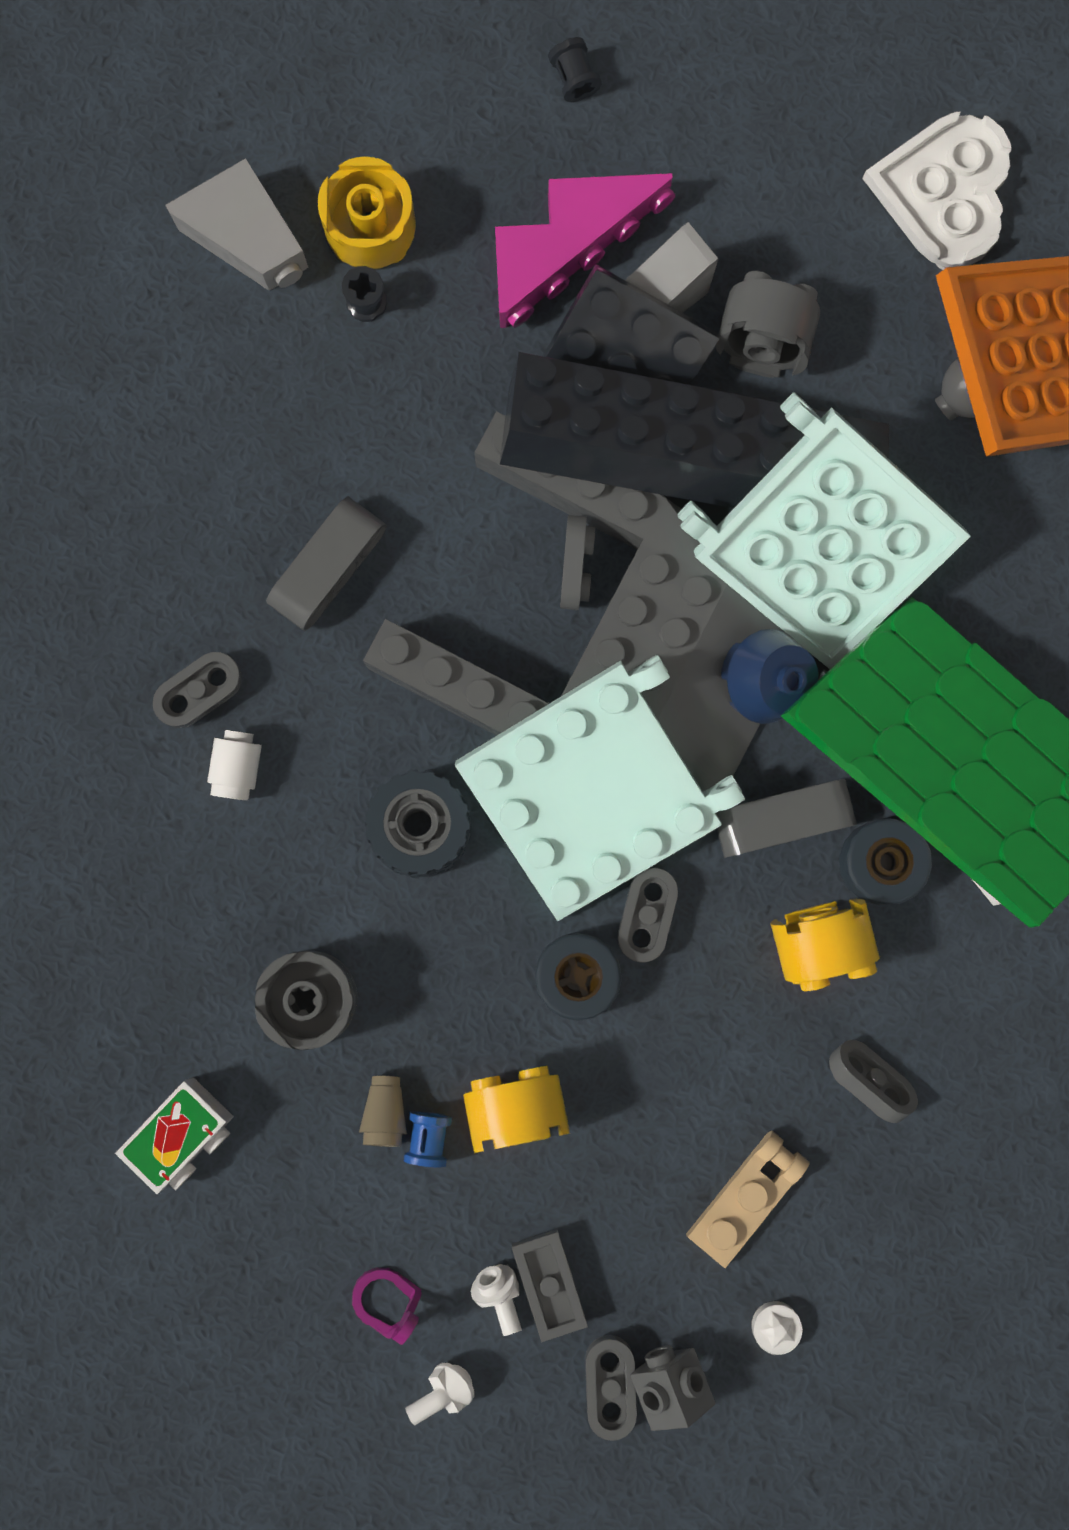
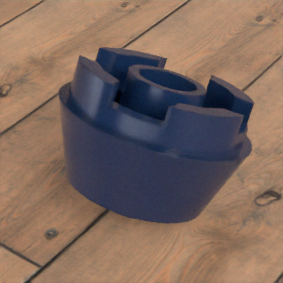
M764 629L749 635L741 643H735L730 648L723 662L721 678L727 680L728 693L732 701L729 703L737 712L755 723L768 724L782 720L781 715L818 681V669L812 655L790 635L776 629Z

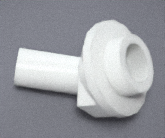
M502 1264L483 1269L472 1284V1299L482 1308L495 1306L503 1336L522 1331L512 1299L519 1296V1283L514 1271L509 1266Z
M441 1363L434 1368L433 1373L428 1378L434 1391L410 1404L405 1409L414 1426L443 1408H446L449 1413H457L469 1405L474 1398L472 1379L461 1366Z

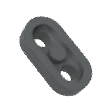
M568 515L560 609L579 610L580 601L589 602L591 574L582 573L584 554L593 555L595 527L586 526L587 516Z
M211 652L203 655L158 687L153 697V709L156 716L163 723L174 728H186L193 725L238 692L242 683L241 669L230 656L224 653ZM217 670H224L226 681L220 686L212 685L211 675ZM178 697H185L188 702L186 710L182 713H175L172 708L173 701Z
M646 869L636 875L630 884L617 940L622 953L627 958L636 962L643 963L656 959L663 952L678 897V887L674 878L662 869ZM649 883L659 885L662 891L661 897L655 902L649 901L644 895V889ZM638 929H644L650 935L648 945L642 948L635 946L632 941L633 933Z
M847 1040L831 1053L829 1065L835 1080L870 1108L878 1117L890 1123H899L916 1110L918 1098L911 1083L867 1045L857 1040Z
M604 1335L595 1339L586 1351L587 1416L589 1425L597 1436L605 1440L614 1441L626 1437L633 1430L636 1423V1390L630 1374L635 1371V1361L632 1350L626 1341L618 1336ZM608 1352L616 1354L619 1358L618 1363L611 1368L604 1367L600 1363L601 1357ZM613 1402L619 1405L620 1412L617 1416L607 1417L602 1413V1409L607 1403Z

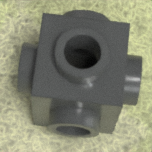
M671 1345L658 1347L645 1355L646 1362L630 1374L651 1431L689 1428L716 1404L694 1348L673 1350Z

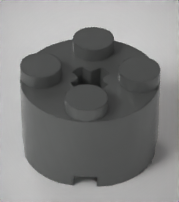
M751 271L746 273L744 281L733 286L729 292L718 334L719 340L716 343L717 352L721 356L724 349L731 355L729 364L739 370L764 377H779L780 371L793 368L792 376L803 372L808 365L820 317V307L816 301L818 292L812 286L806 284L792 285L773 280L764 272Z
M315 950L286 954L273 961L258 980L255 994L256 1019L263 1032L280 1046L298 1050L319 1048L340 1036L350 1025L358 1003L357 987L348 968L330 954ZM299 989L304 992L312 989L316 993L313 999V1003L316 1006L315 1010L311 1007L303 1010L299 1008L297 1003L302 998L298 993Z

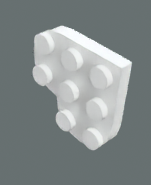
M954 112L942 117L866 170L862 178L915 248L942 270L945 267L967 266L980 261L993 248L999 238L1001 230L1000 215L1003 212V206L996 191L1002 186L1008 175L1011 143L1004 129L988 116L979 119L972 115L959 116L960 112Z

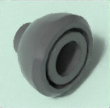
M957 358L945 372L942 380V394L935 399L940 410L951 421L958 416L975 418L959 358Z

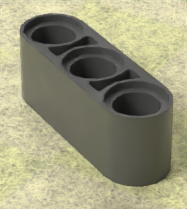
M347 496L335 507L276 582L267 597V604L301 630L307 631L315 624L382 538L387 524Z
M845 779L739 804L730 809L716 812L722 824L717 828L724 858L857 825Z

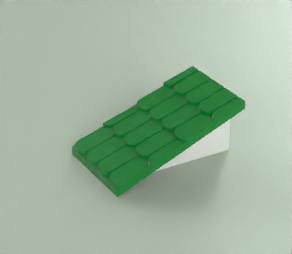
M913 597L903 601L781 715L799 733L968 875L993 906L1002 904L1029 928L1037 927L1069 895V719L1051 703L1034 695L977 643L971 644L927 604L918 602Z

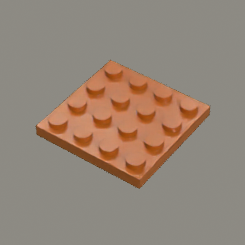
M1069 256L945 268L936 275L986 457L1069 444Z

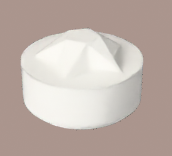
M772 1301L763 1304L755 1312L752 1319V1333L763 1350L770 1354L782 1355L789 1353L799 1344L802 1336V1324L796 1312L789 1305L779 1301Z

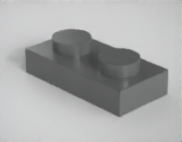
M558 1229L512 1243L513 1254L541 1343L587 1328V1320Z

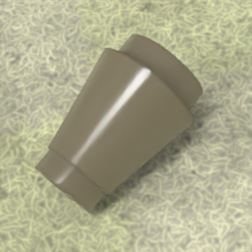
M372 1076V1083L359 1133H364L363 1145L402 1147V1135H407L400 1077Z

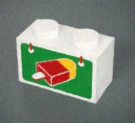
M192 1077L185 1080L115 1154L156 1194H159L169 1185L176 1191L197 1169L190 1162L203 1149L210 1155L230 1135L225 1126L234 1116Z

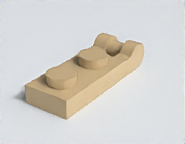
M773 1131L768 1132L686 1233L690 1240L724 1268L729 1265L789 1188L802 1177L810 1164L800 1153L797 1152L793 1155L782 1146L783 1139ZM769 1160L781 1169L773 1180L760 1171Z

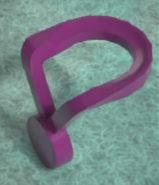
M376 1267L366 1271L357 1279L352 1290V1305L356 1315L363 1323L371 1326L384 1337L392 1338L400 1345H403L419 1321V1317L414 1312L422 1292L419 1287L398 1272L389 1268ZM377 1279H386L393 1282L409 1297V1303L401 1320L392 1326L369 1314L364 1309L361 1301L364 1288L370 1282Z

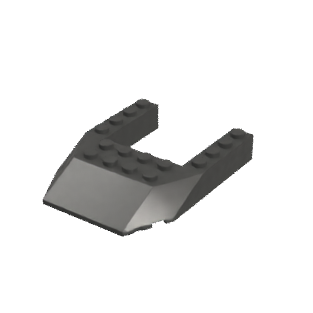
M496 411L474 452L477 468L569 515L587 516L586 523L590 526H594L596 529L637 549L631 564L561 696L620 660L627 671L630 672L648 659L658 655L668 670L667 673L670 678L654 688L642 691L641 694L699 787L704 792L730 775L734 776L760 723L748 720L730 705L729 702L732 701L728 693L727 680L721 678L724 659L735 643H741L745 638L757 631L764 629L783 630L695 557L694 549L700 542L681 528L683 521L678 518V513L682 509L667 498L650 492L500 465L505 415ZM387 619L384 620L363 659L364 664L369 670L496 736L549 704Z

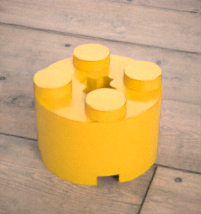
M374 157L352 158L340 164L339 169L329 179L327 176L322 183L318 195L319 215L329 246L339 260L354 267L367 266L378 269L392 263H397L404 258L415 235V214L410 187L404 177L402 178L392 168V165Z
M850 899L851 909L838 910L835 901L797 910L784 915L786 924L776 919L771 921L770 924L784 979L793 984H800L802 991H813L829 986V978L848 974L849 979H857L875 974L877 972L875 962L880 959L865 900Z
M548 1066L520 1071L518 1074L519 1081L501 1085L500 1076L471 1081L472 1092L463 1094L474 1153L484 1152L482 1142L493 1140L494 1149L547 1139L551 1137L549 1128L556 1126L558 1127L559 1136L570 1134L559 1076L550 1075Z

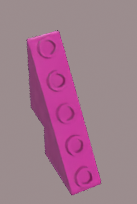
M672 173L549 179V224L495 227L500 328H507L510 324L513 328H516L523 324L533 314V306L545 296L548 299L558 296L568 286L570 282L568 278L581 267L584 271L591 269L602 259L605 254L603 249L616 239L619 242H624L636 232L640 226V219L650 211H653L654 214L663 211L675 198V193L670 189L673 178Z

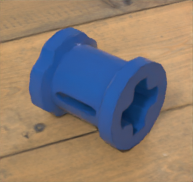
M410 1111L409 1120L413 1122L410 1151L404 1153L403 1161L424 1167H446L447 1158L443 1156L446 1127L451 1126L452 1117L439 1113Z

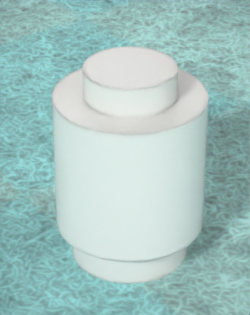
M225 730L224 739L214 738L207 781L212 783L210 795L238 800L249 799L250 789H255L262 746L252 744L254 734Z

